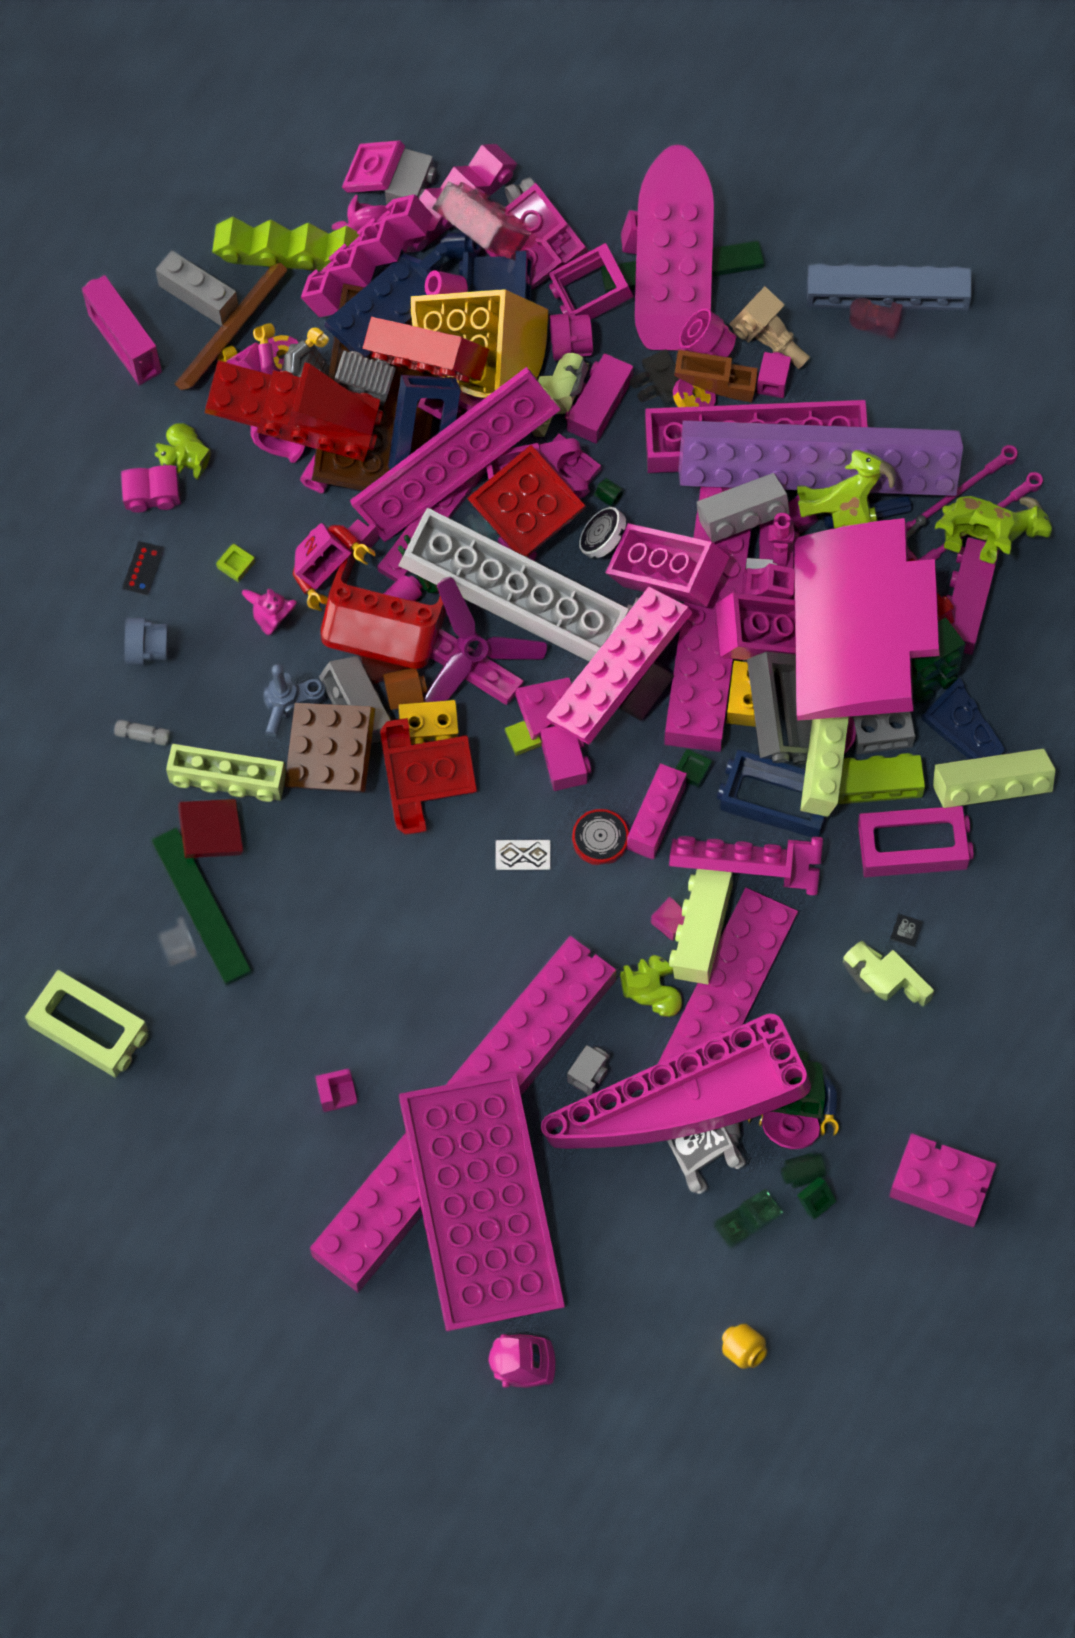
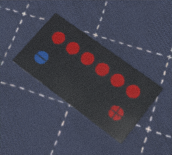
M138 541L122 589L148 596L165 547Z

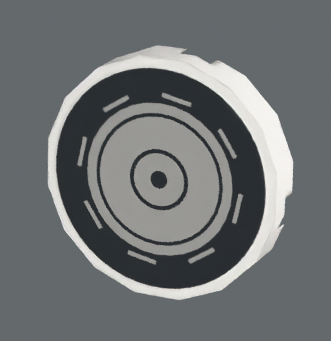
M608 507L595 514L581 533L579 540L580 550L592 559L594 556L600 558L611 552L621 539L619 535L621 528L623 530L626 528V517L623 513L614 507Z

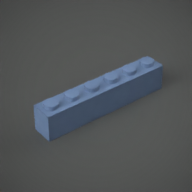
M826 264L808 265L807 307L857 308L858 299L865 298L871 301L872 309L874 305L881 306L880 309L969 310L971 300V268L959 266L950 268H936L934 266L908 267L905 265L882 267L880 265L854 266L851 264L842 266H828Z

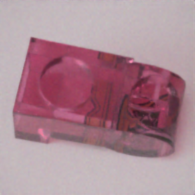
M858 298L850 306L849 321L856 329L894 340L901 320L903 305L892 302L891 308L873 304L866 298Z

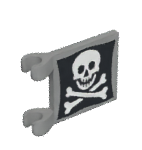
M726 1127L667 1140L686 1177L687 1185L693 1193L702 1194L708 1189L698 1170L724 1154L726 1162L731 1168L735 1167L738 1170L746 1164L744 1157L735 1146Z

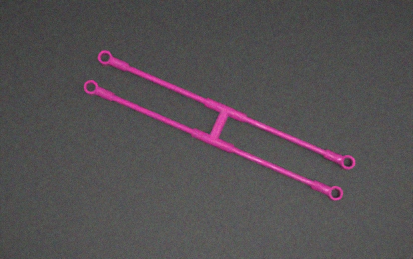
M1011 445L1003 447L999 456L985 465L982 471L957 488L956 496L947 495L921 515L927 519L986 475L993 474L1005 464H1013L1017 458V449ZM1005 453H1011L1013 457H1007ZM1036 472L1028 474L1026 481L1010 492V496L997 505L1005 508L1013 501H1018L1030 491H1038L1042 486V476ZM1030 480H1036L1038 484H1032ZM916 518L906 523L907 532L916 523ZM942 544L937 549L933 548L926 555L918 559L907 547L908 559L913 558L915 561L937 560L940 558V554L947 549Z

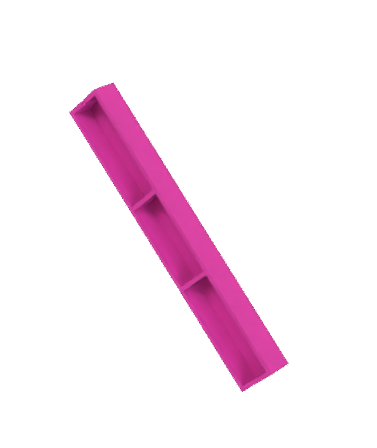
M569 936L446 1085L516 1072L520 1094L522 1095L615 983L616 969L596 954L591 958V951L572 936ZM406 1133L310 1247L311 1255L315 1260L357 1293L360 1292L423 1215Z

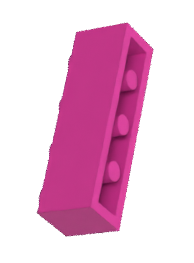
M973 538L967 539L966 546L961 547L957 555L956 563H961L959 572L953 570L949 586L954 588L953 596L947 595V598L954 607L952 614L955 622L951 625L965 642L963 653L970 655L974 651L996 561L994 564L980 560V553L986 542Z

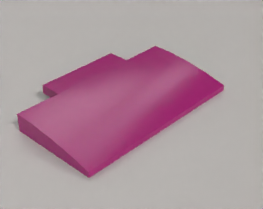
M905 518L849 525L794 538L797 721L913 711L911 658L940 656L935 559L908 561Z

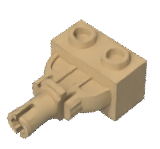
M764 287L729 325L739 338L745 339L748 343L755 337L759 342L773 349L772 352H779L791 357V362L799 369L810 356L792 341L794 334L786 330L785 325L776 315L784 304L769 289Z

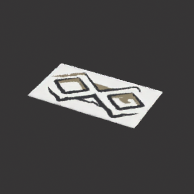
M496 840V870H550V840Z

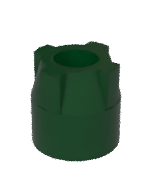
M605 478L598 484L594 496L608 506L615 507L621 500L624 489Z

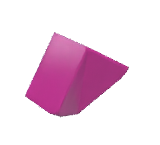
M798 495L788 502V515L791 521H794V531H799L800 535L818 522V518L815 514L801 517L798 504L800 498Z
M669 897L651 916V924L674 941L677 927L679 924L683 925L685 919L682 916V908L675 900Z

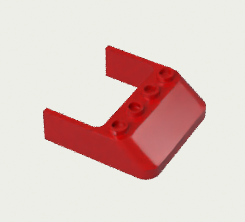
M352 550L351 554L340 564L329 592L321 625L322 643L332 649L412 669L424 667L429 662L446 615L441 596L436 604L426 605L346 585L355 563L354 550Z

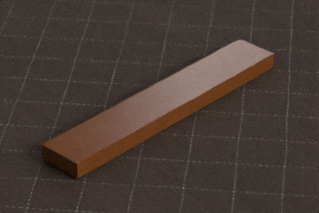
M278 263L269 267L179 377L175 385L180 390L194 386L287 272V268L283 264Z

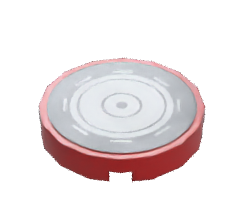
M595 809L586 812L577 820L573 827L572 842L575 852L582 860L592 865L611 864L624 855L627 849L629 831L625 821L618 814L610 810Z

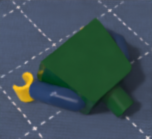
M798 1050L797 1053L811 1083L810 1091L805 1097L770 1112L822 1119V1114H825V1120L820 1125V1134L824 1136V1125L831 1124L834 1128V1136L839 1129L838 1123L834 1120V1115L837 1114V1089L828 1075L823 1074L822 1065L818 1062H811L808 1052ZM795 1077L791 1079L789 1084L796 1085L801 1082L802 1078ZM762 1117L759 1123V1127L762 1126Z

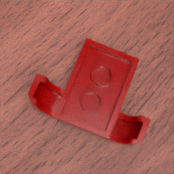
M408 718L386 721L380 729L394 819L396 828L405 835L426 831L421 801L477 792L467 735L411 744Z

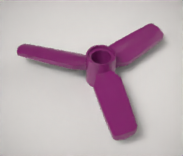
M449 576L443 578L437 584L453 630L459 636L457 640L459 652L450 656L423 697L424 703L447 701L470 672L472 661H481L486 656L493 659H543L547 652L545 642L505 637H492L484 640L475 632L474 619L455 580ZM472 641H478L477 648L474 651L468 652V645Z

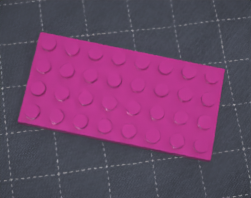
M516 1072L400 1093L399 1100L446 1332L564 1308Z

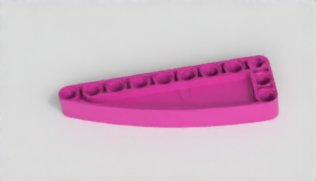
M766 1014L547 1115L542 1120L541 1130L551 1146L564 1149L621 1147L671 1140L726 1127L783 1107L805 1097L810 1091L811 1083L781 1018L775 1014ZM775 1029L776 1032L769 1034L768 1031ZM745 1040L752 1041L747 1047H739L740 1043ZM725 1053L721 1059L712 1060L715 1054ZM781 1053H790L789 1057L784 1060L777 1059ZM691 1065L698 1066L693 1072H685L687 1067ZM665 1077L671 1078L665 1085L658 1084ZM795 1077L802 1078L801 1082L796 1085L789 1084L791 1079ZM636 1090H644L639 1097H631ZM617 1102L613 1109L605 1110L607 1104ZM582 1115H590L585 1122H578ZM556 1127H563L560 1133L556 1135L551 1134Z

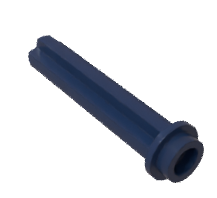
M907 496L869 504L870 508L875 507L877 519L911 511V501ZM824 513L823 518L826 529H834L832 513Z

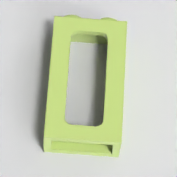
M57 970L25 1016L30 1027L115 1078L120 1071H126L132 1061L131 1055L137 1047L141 1048L148 1038V1028L144 1020L60 970ZM65 993H68L125 1028L124 1033L112 1049L102 1047L51 1016V1013Z

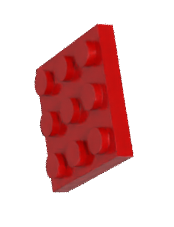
M532 445L528 446L467 498L508 547L525 557L530 556L586 508L582 501Z

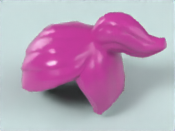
M355 195L348 206V223L344 221L336 222L332 225V229L337 230L347 225L358 232L372 218L378 220L387 211L386 205L359 204L358 195Z

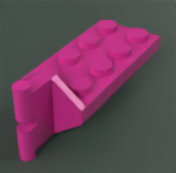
M679 836L678 839H672L669 866L784 877V887L806 889V894L817 895L820 869L811 868L809 864H821L823 838L812 837L811 842L788 840L787 849H781V846L775 844L757 847L745 841L725 844L720 839H708L705 842L695 841V838L690 836Z

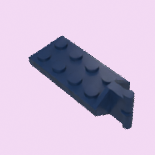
M438 244L436 249L423 260L403 254L398 258L397 262L392 263L327 319L324 327L350 352H359L364 358H369L372 352L362 348L371 317L406 325L412 321L411 296L427 295L425 292L426 278L430 272L440 271L447 247L444 244Z

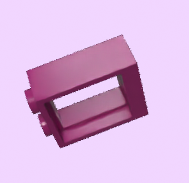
M606 243L549 273L553 283L549 284V287L556 299L561 297L564 304L559 307L563 314H588L591 320L634 297ZM605 265L617 288L575 310L563 286Z

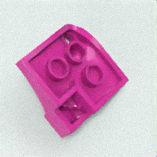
M536 183L494 216L485 225L480 236L481 244L490 257L516 256V251H527L532 256L531 290L550 278V272L589 252ZM499 236V242L492 244V238Z

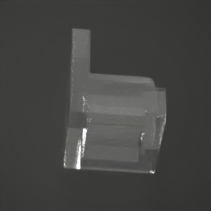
M183 917L177 919L178 927L158 935L170 966L197 956Z

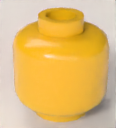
M739 1324L736 1327L731 1326L722 1336V1353L741 1369L757 1367L767 1354L766 1339L748 1324Z

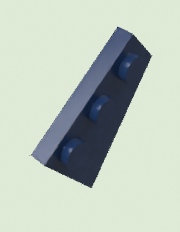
M960 677L922 715L921 720L969 760L1004 755L1005 748L989 723L980 714L976 702L973 698H970Z

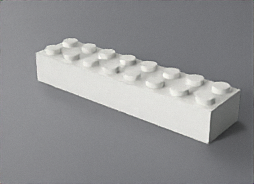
M429 508L423 514L398 565L436 585L443 578L452 577L464 599L589 662L628 612V608Z

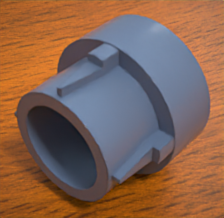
M127 617L125 627V664L145 665V661H167L168 624H152V622H146V618Z

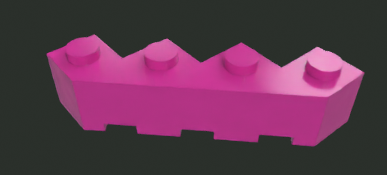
M482 144L469 166L453 167L441 188L424 190L419 200L432 214L426 236L404 240L401 249L405 253L423 250L504 184L509 182L517 163L497 144Z
M415 194L396 198L385 206L387 211L378 220L372 218L357 232L359 235L357 239L348 247L344 243L329 257L331 262L320 272L316 269L308 276L301 298L318 317L333 315L338 311L343 283L365 288L371 282L376 266L397 262L404 240L426 236L432 214Z

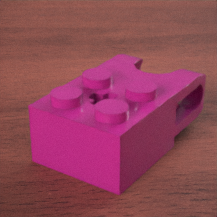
M574 438L510 448L486 466L488 478L490 479L528 446L532 445L579 499L589 493L588 484L583 478L565 477L560 474L562 465L570 460L577 459L580 454V443Z

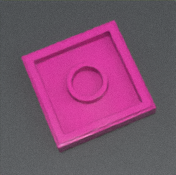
M400 140L359 144L342 188L347 193L388 190L405 145Z

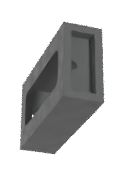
M764 652L747 659L760 758L772 759L773 763L793 761L794 765L806 764L812 720L797 721L796 655ZM773 673H777L780 677L789 746H783Z

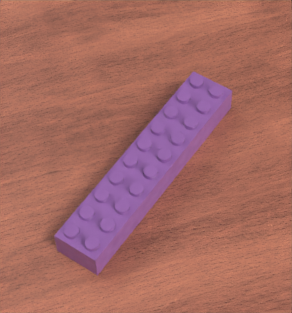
M683 421L678 470L680 486L734 488L774 473L785 490H797V485L818 489L833 486L858 474L856 469H845V466L851 463L852 452L861 450L885 460L893 466L896 472L893 488H889V480L885 474H882L869 493L956 496L963 444L960 432L953 430Z

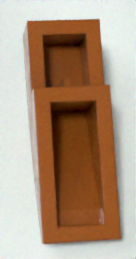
M678 349L674 376L714 394L752 403L758 368L731 364L732 358Z

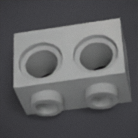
M910 711L852 716L856 726L854 743L857 755L913 747L915 734ZM898 722L903 727L895 729L890 726V723ZM871 726L875 731L868 733L863 731L862 727Z

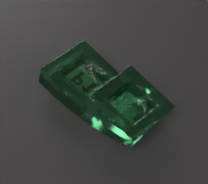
M764 1189L742 1202L740 1207L716 1220L713 1226L731 1249L767 1226L783 1212L768 1191Z

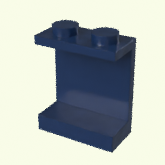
M516 251V256L473 257L469 252H463V260L459 262V275L466 279L468 292L508 290L531 301L532 256L527 251Z

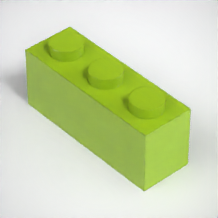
M903 753L892 758L872 756L867 760L843 759L838 804L922 798L925 785L921 755L913 756L910 753Z

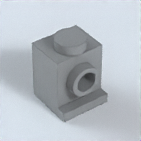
M586 1045L567 1073L568 1083L589 1096L594 1094L595 1082L600 1084L608 1072V1069L605 1067L609 1055L598 1047L592 1049Z

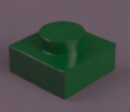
M686 749L675 769L687 773L686 782L699 788L712 765V760Z
M820 1177L815 1179L797 1195L807 1215L814 1220L837 1202L826 1181Z

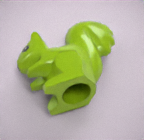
M176 423L170 426L166 432L167 441L172 446L157 443L156 448L158 451L155 452V456L159 458L162 466L176 465L177 473H180L185 467L193 469V476L198 480L207 468L211 451L197 438L198 435L195 433L194 428L185 423Z
M652 955L648 960V965L644 959H640L638 971L633 972L628 965L623 966L624 971L620 972V979L624 997L631 998L641 1005L652 1006L653 1012L659 1013L663 1017H672L680 1011L682 998L678 990L672 986H661L660 977L674 973L673 967H669V963L662 957Z

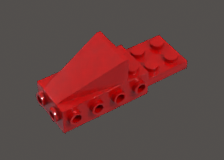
M218 360L204 413L258 427L257 433L364 462L367 451H373L377 435L372 434L374 426L379 427L383 411L378 410L380 399L374 398L368 393L359 394L348 391L310 363H304L301 376L297 377L288 371L273 370L272 375Z

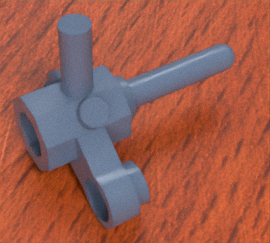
M279 664L272 667L274 680L265 688L263 696L267 698L264 700L267 708L272 710L266 729V734L272 737L277 736L282 717L287 718L293 715L295 703L317 704L323 701L326 695L324 684L320 680L310 679L305 683L294 684L291 675L284 673L283 667ZM312 686L318 687V690L315 692H310L309 688Z

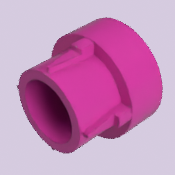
M703 308L695 312L685 323L679 336V345L686 351L728 357L737 337L729 330V327L724 324L719 316L709 309Z
M574 313L550 315L554 361H559L566 353H575L580 356L591 355L593 352L591 321L588 314L575 315Z

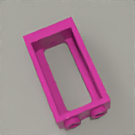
M103 275L98 279L89 281L82 288L88 315L137 384L140 386L162 373L156 345L107 277Z
M963 806L859 814L858 832L864 877L967 870L969 860L973 859L972 842H967L966 833L970 832V821L968 815L964 816ZM950 823L953 826L955 839L953 847L882 853L875 849L873 831L876 828Z

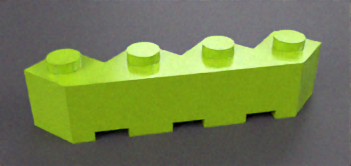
M233 216L216 225L212 253L232 264L270 267L281 263L286 268L317 269V271H321L331 262L329 257L344 243L348 247L359 235L357 231L347 225L328 234L309 222L291 231L271 219L253 228Z

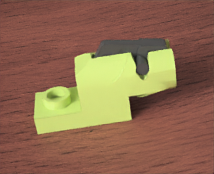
M564 354L562 359L559 360L553 376L539 377L538 381L561 409L556 414L569 412L575 396L582 390L589 364L579 354ZM552 417L532 431L535 437L545 436Z
M860 941L843 958L844 967L864 994L874 992L879 998L887 1001L903 987L906 996L912 1002H918L922 1007L932 1000L934 990L894 950L881 960V954L869 947L864 941Z

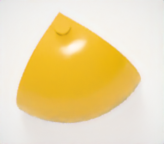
M508 290L411 296L413 326L460 336L490 349L481 381L470 379L469 383L457 381L460 390L464 393L485 399L526 367L537 379L546 349L547 308Z

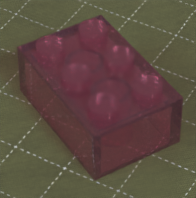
M448 181L432 209L484 249L515 261L516 251H521L531 235V232L523 227L525 222L513 214L509 216L505 213L507 209L496 201H489L487 199L489 195L477 187L473 189L462 181L459 185Z

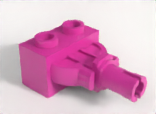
M778 513L774 520L760 524L759 559L773 560L774 564L795 569V556H793L794 538L799 537V531H794V521H791L788 514Z

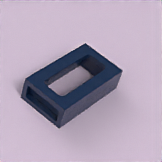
M401 375L388 463L389 470L410 455L419 399L431 398L444 401L439 433L456 421L461 391L456 378Z
M737 750L735 759L729 758L725 774L729 775L726 784L721 783L717 799L721 800V811L811 838L820 836L826 816L813 814L811 820H806L737 798L741 782L746 777L803 793L806 769L785 763H773L772 759H763L758 755L742 750Z

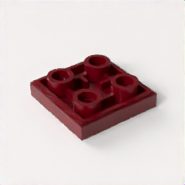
M236 799L179 802L178 811L185 858L242 855L243 848Z

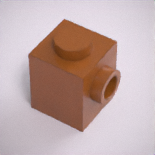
M411 668L383 674L391 710L398 709L399 704L424 703L422 693L427 692L424 676L419 677L417 669Z

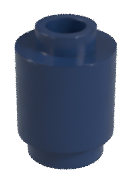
M473 231L449 233L440 242V244H444L447 247L445 257L451 260L463 259V252H469L473 257H477L481 250V240Z

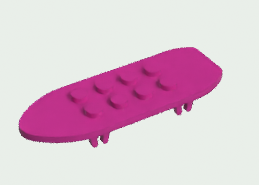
M682 145L669 146L655 159L645 175L639 194L635 325L643 345L649 350H685L679 345V336L685 323L700 309L707 308L711 311L713 192L703 165L690 149Z

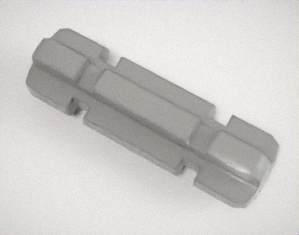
M119 720L115 725L114 733L116 736H129V739L148 743L155 741V744L163 746L167 745L170 740V731L159 728L156 730L152 726L138 723L130 724V722Z

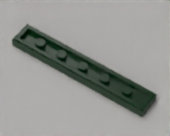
M758 240L712 249V277L764 267ZM636 261L617 264L630 290H635ZM601 266V276L606 294L617 287L606 266Z
M177 827L151 839L152 845L225 986L252 974L193 858H185L183 840Z

